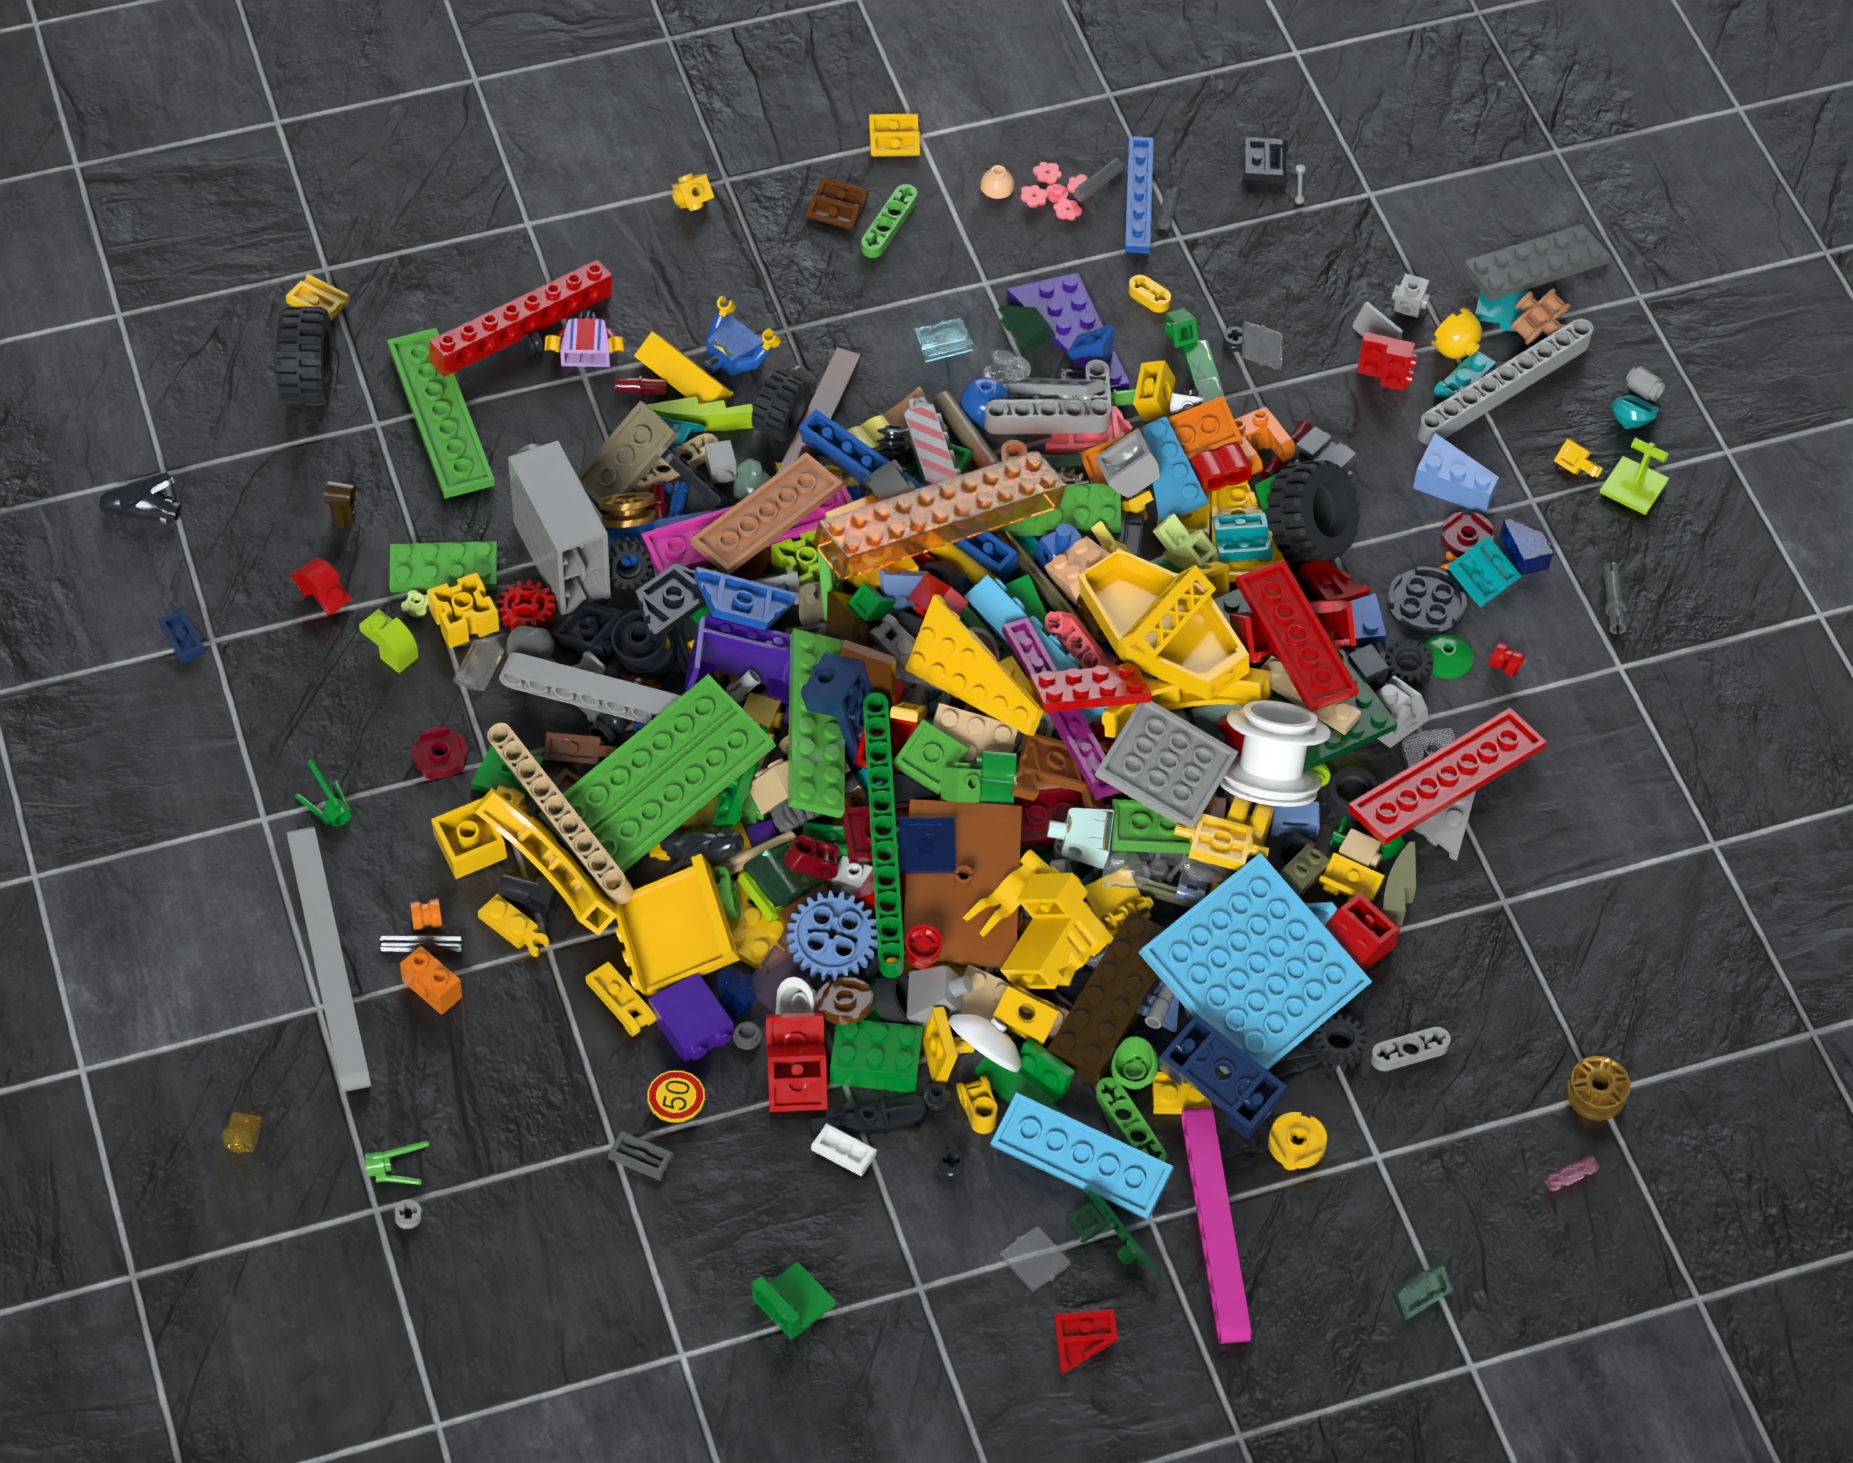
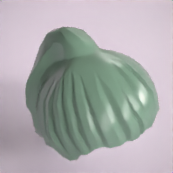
M750 458L737 466V477L734 481L735 499L737 502H740L771 479L761 469L760 462Z

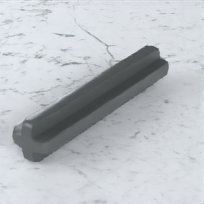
M1119 158L1113 159L1078 186L1073 193L1074 198H1077L1079 202L1087 199L1123 171L1124 162H1121Z

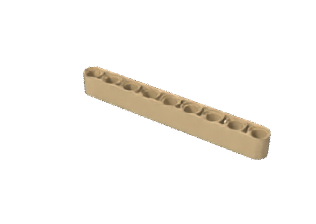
M505 723L493 725L489 729L487 737L506 766L607 897L614 904L618 905L628 902L633 895V888L618 865L513 730Z

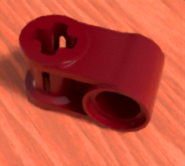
M799 835L794 838L784 856V863L792 871L812 875L823 880H831L838 875L836 860L839 858L840 849L833 843L816 840L806 835Z

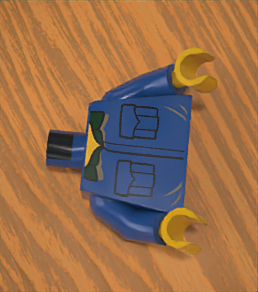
M719 297L717 306L720 311L719 314H715L705 341L708 357L703 362L705 369L713 374L721 368L729 375L757 369L770 353L769 348L779 346L780 338L774 335V331L771 329H766L762 333V338H760L731 315L727 318L726 314L735 310V303L730 300L729 305L724 307L726 297Z

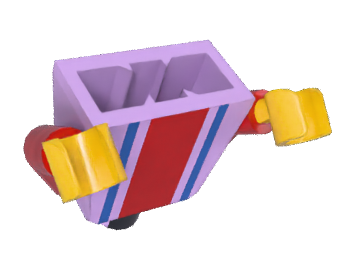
M583 311L580 314V319L568 320L566 328H562L556 336H546L544 350L560 351L561 366L610 367V353L624 352L623 337L616 336L611 329L606 328L604 320L595 319V314L591 311Z

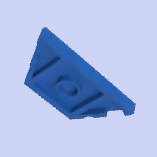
M697 567L694 573L696 583L712 617L764 631L794 604L797 593L701 567Z

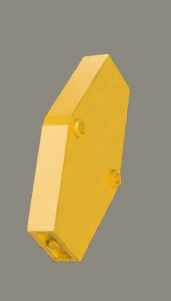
M1118 549L1110 555H1106L1101 561L1078 575L1079 594L1116 654L1125 663L1137 664L1139 670L1208 701L1249 673V654L1211 596L1154 659H1150L1137 643L1126 648L1120 641L1124 634L1178 574ZM1194 582V595H1202L1205 589L1199 583ZM1179 598L1178 612H1187V599ZM1172 616L1162 617L1163 629H1172ZM1148 633L1144 637L1154 649L1157 645L1156 633Z

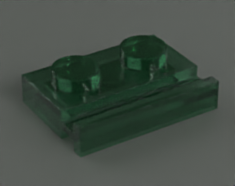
M1079 453L1027 454L1028 466L1033 467V471H1046L1049 466H1058L1059 470H1074V466H1082V459Z

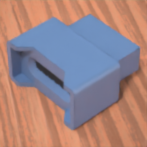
M1311 802L1310 804L1294 807L1274 806L1271 819V836L1278 837L1283 832L1291 833L1295 830L1298 833H1305L1310 838L1318 837L1320 828L1319 802Z

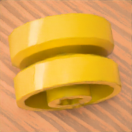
M1235 796L1225 820L1254 827L1252 834L1253 844L1264 847L1274 806L1257 803L1253 814L1250 815L1252 801Z

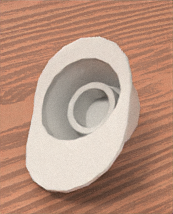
M790 977L781 982L777 991L776 1014L819 1012L816 1001L817 992L801 978Z

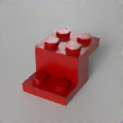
M823 1012L766 1014L769 1112L827 1110Z

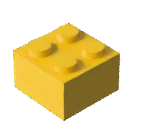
M482 798L431 819L434 836L455 879L507 858L505 842L501 834L474 811V807Z

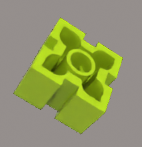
M818 528L800 534V540L796 542L788 538L772 544L771 565L777 574L797 572L799 587L814 581L820 582L817 552L828 551V541L821 529Z

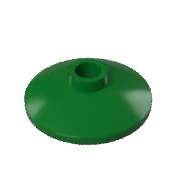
M1443 634L1433 636L1424 642L1427 646L1426 651L1430 649L1432 653L1433 676L1441 679H1456L1464 676L1471 669L1473 653L1469 645L1462 639Z

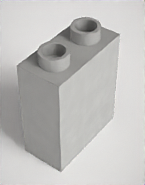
M557 440L543 446L539 444L524 446L516 455L508 457L513 520L544 583L550 589V594L554 595L555 604L560 614L564 615L573 612L583 600L596 604L610 599L608 535L559 441Z

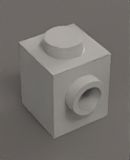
M731 441L705 444V463L711 484L735 481L737 477L736 460Z

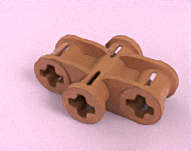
M1554 288L1540 301L1535 300L1532 297L1533 293L1530 291L1515 306V309H1520L1523 314L1510 326V329L1512 331L1516 330L1526 340V345L1531 344L1542 332L1550 336L1566 326L1565 324H1560L1557 320L1568 311L1571 305L1569 303L1565 304L1555 294L1556 290Z

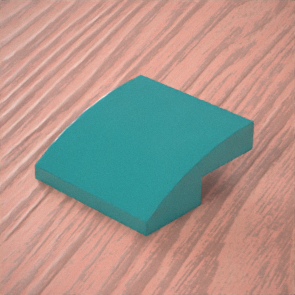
M1527 289L1489 301L1480 291L1475 317L1478 321L1500 323V330L1512 331L1510 326L1523 314L1520 309L1516 310L1515 306L1530 290Z
M1265 512L1212 516L1219 562L1272 559V546L1268 536L1269 529Z
M1489 536L1474 545L1468 552L1454 560L1447 567L1480 608L1522 577Z

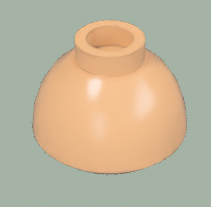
M996 165L983 175L980 188L985 195L991 198H1005L1014 191V179L1003 166Z

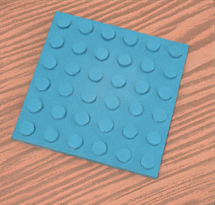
M1261 853L1138 952L1193 1017L1196 1014L1199 1015L1266 1070L1271 1068L1372 982Z

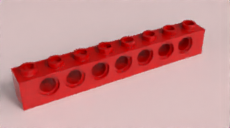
M598 260L572 271L430 340L429 362L443 377L469 366L522 340L524 334L531 335L532 331L538 332L610 297L612 274Z

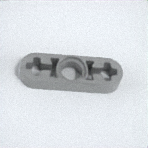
M1432 1027L1377 1043L1372 1050L1371 1063L1377 1070L1389 1071L1444 1055L1449 1048L1450 1034L1444 1028ZM1432 1038L1442 1041V1044L1438 1045L1437 1042H1432ZM1413 1044L1418 1048V1052L1416 1054H1408L1404 1051L1403 1046ZM1380 1053H1383L1385 1056H1389V1060H1385L1384 1057H1379Z

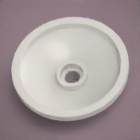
M955 1014L949 1018L948 1023L976 1050L1012 1072L1019 1071L1021 1068L1019 1053L1015 1043L1004 1032L1007 1027L996 1018H992L989 1021L974 1014Z

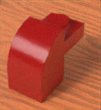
M313 558L290 574L303 595L306 597L313 594L328 616L352 600L338 581L339 574L331 565L320 558Z

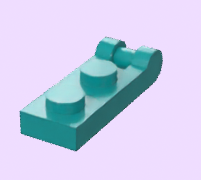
M1477 350L1475 354L1468 356L1444 381H1440L1436 385L1434 394L1440 398L1442 396L1447 399L1492 372L1495 369L1496 362Z

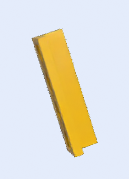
M1196 565L1181 571L1124 634L1120 641L1126 648L1137 643L1150 659H1154L1212 595L1216 588ZM1195 580L1205 589L1202 595H1194L1193 583ZM1179 598L1187 599V612H1178ZM1163 616H1172L1171 630L1163 629ZM1148 633H1156L1157 645L1154 649L1144 639Z

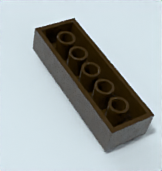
M1129 912L1047 1048V1051L1075 1071L1073 1076L1095 1087L1107 1074L1115 1051L1129 1037L1162 981L1138 952L1165 929L1132 912Z

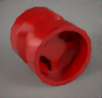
M1500 642L1491 655L1489 666L1495 669L1501 668L1506 675L1513 678L1521 668L1525 654L1520 651L1514 652L1510 650L1509 645Z

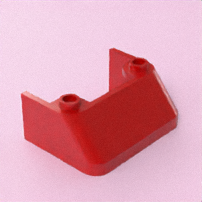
M1335 599L1309 602L1337 651L1342 650L1341 645L1357 646L1351 602ZM1252 611L1229 614L1230 625L1249 654V664L1263 662L1264 656L1275 653Z

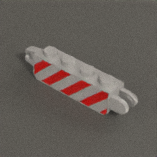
M924 397L909 399L910 409L906 410L904 418L906 427H909L911 430L906 435L909 436V444L922 484L956 508L957 500L955 496L959 495L958 484H962L960 469L954 468V465H956L954 451L948 450L950 443L947 431L942 432L941 429L944 428L941 413L936 414L934 405H928Z

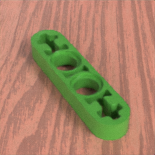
M903 184L896 188L862 237L861 251L863 255L876 258L884 252L917 203V190L914 186ZM898 210L901 214L894 216L889 214V211ZM880 226H887L888 228H890V230L887 232H881L877 228Z
M1106 1077L1101 1079L1096 1087V1100L1124 1143L1148 1154L1146 1149L1149 1147V1154L1151 1156L1158 1157L1159 1160L1166 1163L1164 1148L1123 1086L1117 1083L1114 1078ZM1107 1088L1108 1091L1114 1090L1113 1098L1109 1093L1103 1094L1104 1089ZM1120 1109H1126L1132 1116L1129 1119L1122 1120L1115 1113ZM1138 1131L1142 1132L1146 1139L1143 1142H1135L1131 1139L1130 1135Z

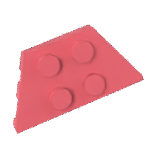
M1111 406L1110 427L1106 432L1053 434L1050 441L1045 445V455L1079 454V452L1133 432V427L1123 418V414L1117 406Z

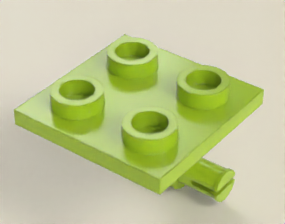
M1636 437L1632 442L1631 448L1644 453L1641 464L1623 456L1599 493L1646 515L1669 481L1668 477L1648 468L1650 459L1653 457L1664 463L1669 453L1656 448V444L1652 442L1648 444Z

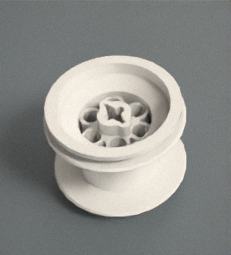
M1270 700L1253 701L1247 703L1244 707L1230 711L1227 715L1229 725L1245 736L1241 756L1235 757L1220 783L1221 787L1242 799L1272 806L1294 807L1313 802L1317 797V791L1321 788V780L1312 771H1303L1307 746L1327 741L1331 736L1329 728L1319 721L1313 712L1285 702Z

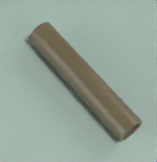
M948 391L939 393L934 398L933 405L941 413V416L965 449L973 451V460L983 474L987 477L995 475L1002 467L1000 460L951 393Z

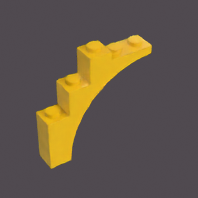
M1249 668L1247 675L1209 701L1159 678L1144 677L1151 691V701L1168 711L1200 705H1246L1253 701L1267 700L1271 696L1270 671ZM1139 703L1109 706L1102 714L1105 736L1116 738Z
M492 788L474 807V811L478 816L508 839L545 875L566 900L579 922L599 936L617 916L611 900L597 882L584 872L580 861L557 843L552 830L533 816L529 817Z

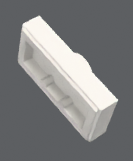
M827 1123L811 1145L812 1151L861 1177L877 1152V1149Z

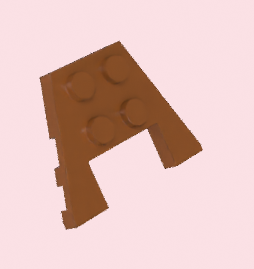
M1034 734V736L1027 735L1025 737L1011 795L1034 801L1039 795L1037 782L1048 783L1063 789L1081 792L1084 809L1112 810L1109 804H1104L1102 798L1096 800L1064 741L1039 734Z

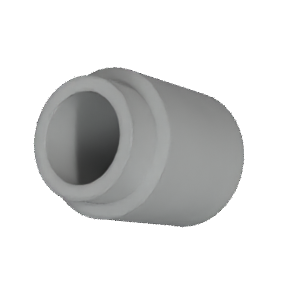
M1639 366L1637 369H1631L1626 377V381H1628L1627 388L1646 400L1656 401L1665 389L1662 379L1642 366Z

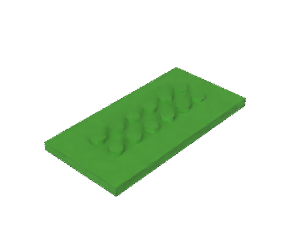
M708 674L562 795L624 873L775 748L776 745L762 728ZM543 812L538 813L544 823L574 854Z

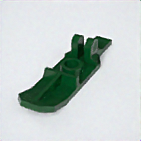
M1085 1188L1084 1194L1090 1198L1111 1229L1114 1228V1231L1124 1243L1127 1241V1244L1117 1252L1121 1262L1129 1264L1134 1259H1138L1147 1264L1159 1279L1163 1277L1105 1200Z

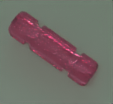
M1588 1156L1582 1159L1583 1162L1577 1161L1560 1169L1559 1173L1553 1172L1547 1175L1545 1184L1550 1191H1556L1562 1188V1184L1567 1186L1584 1178L1585 1174L1591 1175L1597 1172L1599 1168L1598 1161L1594 1156Z

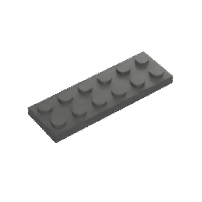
M1581 224L1465 260L1462 269L1489 301L1609 264L1611 256L1587 227Z

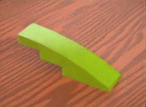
M696 396L647 405L658 416L670 420L702 425L705 427V430L701 432L753 428L752 404L726 408L724 400L699 404Z

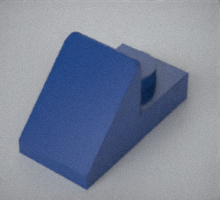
M1108 325L1078 335L1067 351V354L1072 360L1083 356L1085 358L1091 356L1094 360H1102L1106 363L1114 350V327Z

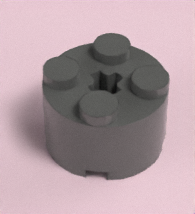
M895 459L892 462L888 461L862 479L867 490L871 488L873 491L872 495L887 511V518L892 523L913 510L922 501L918 495L917 488L911 480H906L903 475L904 471Z

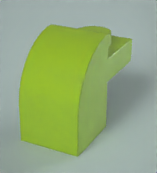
M378 609L359 624L360 631L379 646L380 659L398 673L402 672L419 658L414 637L397 617L392 620Z

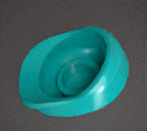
M1633 395L1618 397L1611 404L1615 418L1625 429L1641 427L1655 419L1657 412H1659L1658 407Z

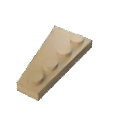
M968 964L963 976L966 975L971 979L973 990L962 995L961 1011L959 1014H974L990 1020L1007 986L1013 988V985ZM1031 993L1028 994L1029 997H1031V998H1033V999H1035V1000H1037V1001H1038L1039 998H1040V997H1038V996H1036V995H1033V994H1031ZM1053 1004V1009L1059 1011L1047 1035V1038L1054 1039L1070 1012ZM1019 1008L1018 1014L1023 1020L1032 1019V1012L1029 1008Z

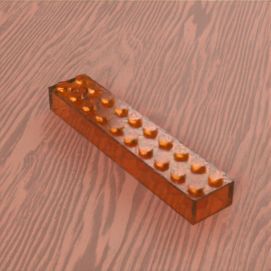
M1034 451L818 521L813 545L839 578L843 580L1059 508L1066 484L1038 451Z

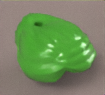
M1139 1036L1129 1037L1120 1044L1114 1053L1111 1062L1112 1076L1117 1083L1128 1089H1141L1154 1080L1159 1067V1058L1154 1048L1144 1038Z

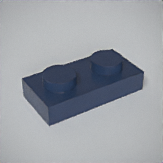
M183 609L158 619L159 626L180 664L205 654L204 646Z

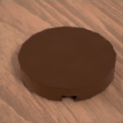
M842 977L838 978V982L831 984V981L821 987L816 998L817 1008L819 1012H823L825 1020L834 1024L847 1025L857 1023L871 1013L874 1006V995L866 982L857 978Z

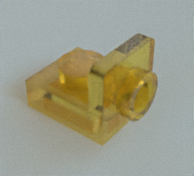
M233 1112L228 1129H224L222 1133L225 1148H229L237 1153L244 1151L254 1153L262 1126L261 1116Z

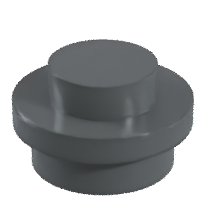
M752 1022L740 1023L733 1032V1041L741 1049H753L761 1042V1030Z

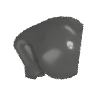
M517 626L511 631L506 644L508 656L511 653H521L557 663L552 658L554 655V641L549 631L544 628Z

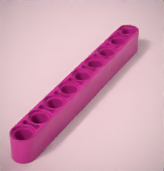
M1212 1106L1182 1108V1127L1218 1341L1220 1344L1247 1342L1251 1339L1250 1321Z

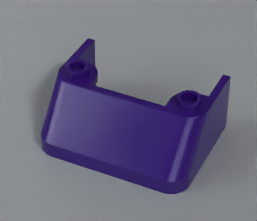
M712 615L703 616L697 627L687 667L684 694L694 686L695 682L698 683L708 674L712 678L714 672L741 678L747 670L752 669L759 675L761 683L766 684L765 691L767 696L785 704L784 723L789 724L790 634L771 629L764 631L715 618Z

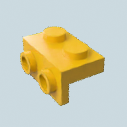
M1333 853L1323 876L1321 875L1319 878V882L1323 885L1322 890L1331 895L1338 896L1341 893L1348 896L1347 901H1350L1357 894L1361 893L1373 904L1385 876Z

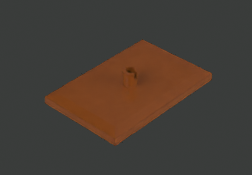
M910 799L903 926L904 946L907 934L911 928L920 924H928L935 927L942 936V949L936 964L965 966L970 964L972 966L1002 968L1017 944L1018 908L1008 918L999 921L984 937L979 933L1001 905L987 907L969 921H966L963 917L981 899L990 896L1008 875L1020 868L1022 806Z

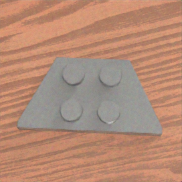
M1476 791L1413 829L1417 833L1423 834L1434 846L1438 844L1450 853L1449 857L1457 861Z

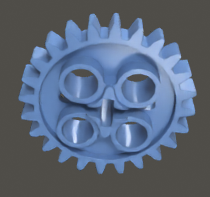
M829 891L828 898L824 899L819 892L816 902L808 897V907L799 904L798 912L800 914H791V920L794 923H788L787 930L791 932L787 934V942L792 943L788 946L789 953H796L793 956L794 963L803 961L801 964L802 971L809 967L811 968V977L820 972L822 981L829 974L832 975L833 981L836 982L838 974L848 977V971L850 970L855 975H858V965L867 968L868 961L866 958H874V952L871 949L878 948L877 941L874 940L877 938V930L874 929L876 927V919L869 920L872 916V910L863 912V901L857 905L854 904V895L848 900H844V892L841 891L838 898H834L832 891ZM824 916L829 921L825 924H818L815 919ZM846 922H853L857 927L847 930L842 925ZM831 933L837 934L834 939H829ZM818 942L823 947L820 950H812L809 948V945ZM840 948H847L851 953L847 956H841L836 951Z

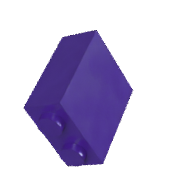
M699 973L649 998V1007L657 1019L655 1022L684 1063L692 1059L697 1060L701 1058L707 1051L716 1046H724L733 1038V1021Z

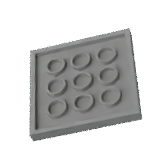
M1153 701L1139 703L1094 776L1175 824L1178 823L1193 828L1237 756L1238 751Z

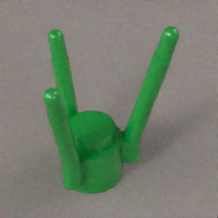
M309 760L308 764L329 800L324 804L325 810L322 812L299 793L295 795V798L319 816L325 825L332 823L333 826L338 827L345 824L352 816V809L347 804L338 780L333 781L338 795L337 798L332 793L313 760Z

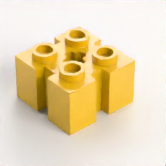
M477 572L457 579L456 586L449 588L448 584L445 583L427 590L429 610L436 624L441 625V633L449 649L469 642V635L477 633L480 638L499 631L498 611L490 596L486 597L485 587Z

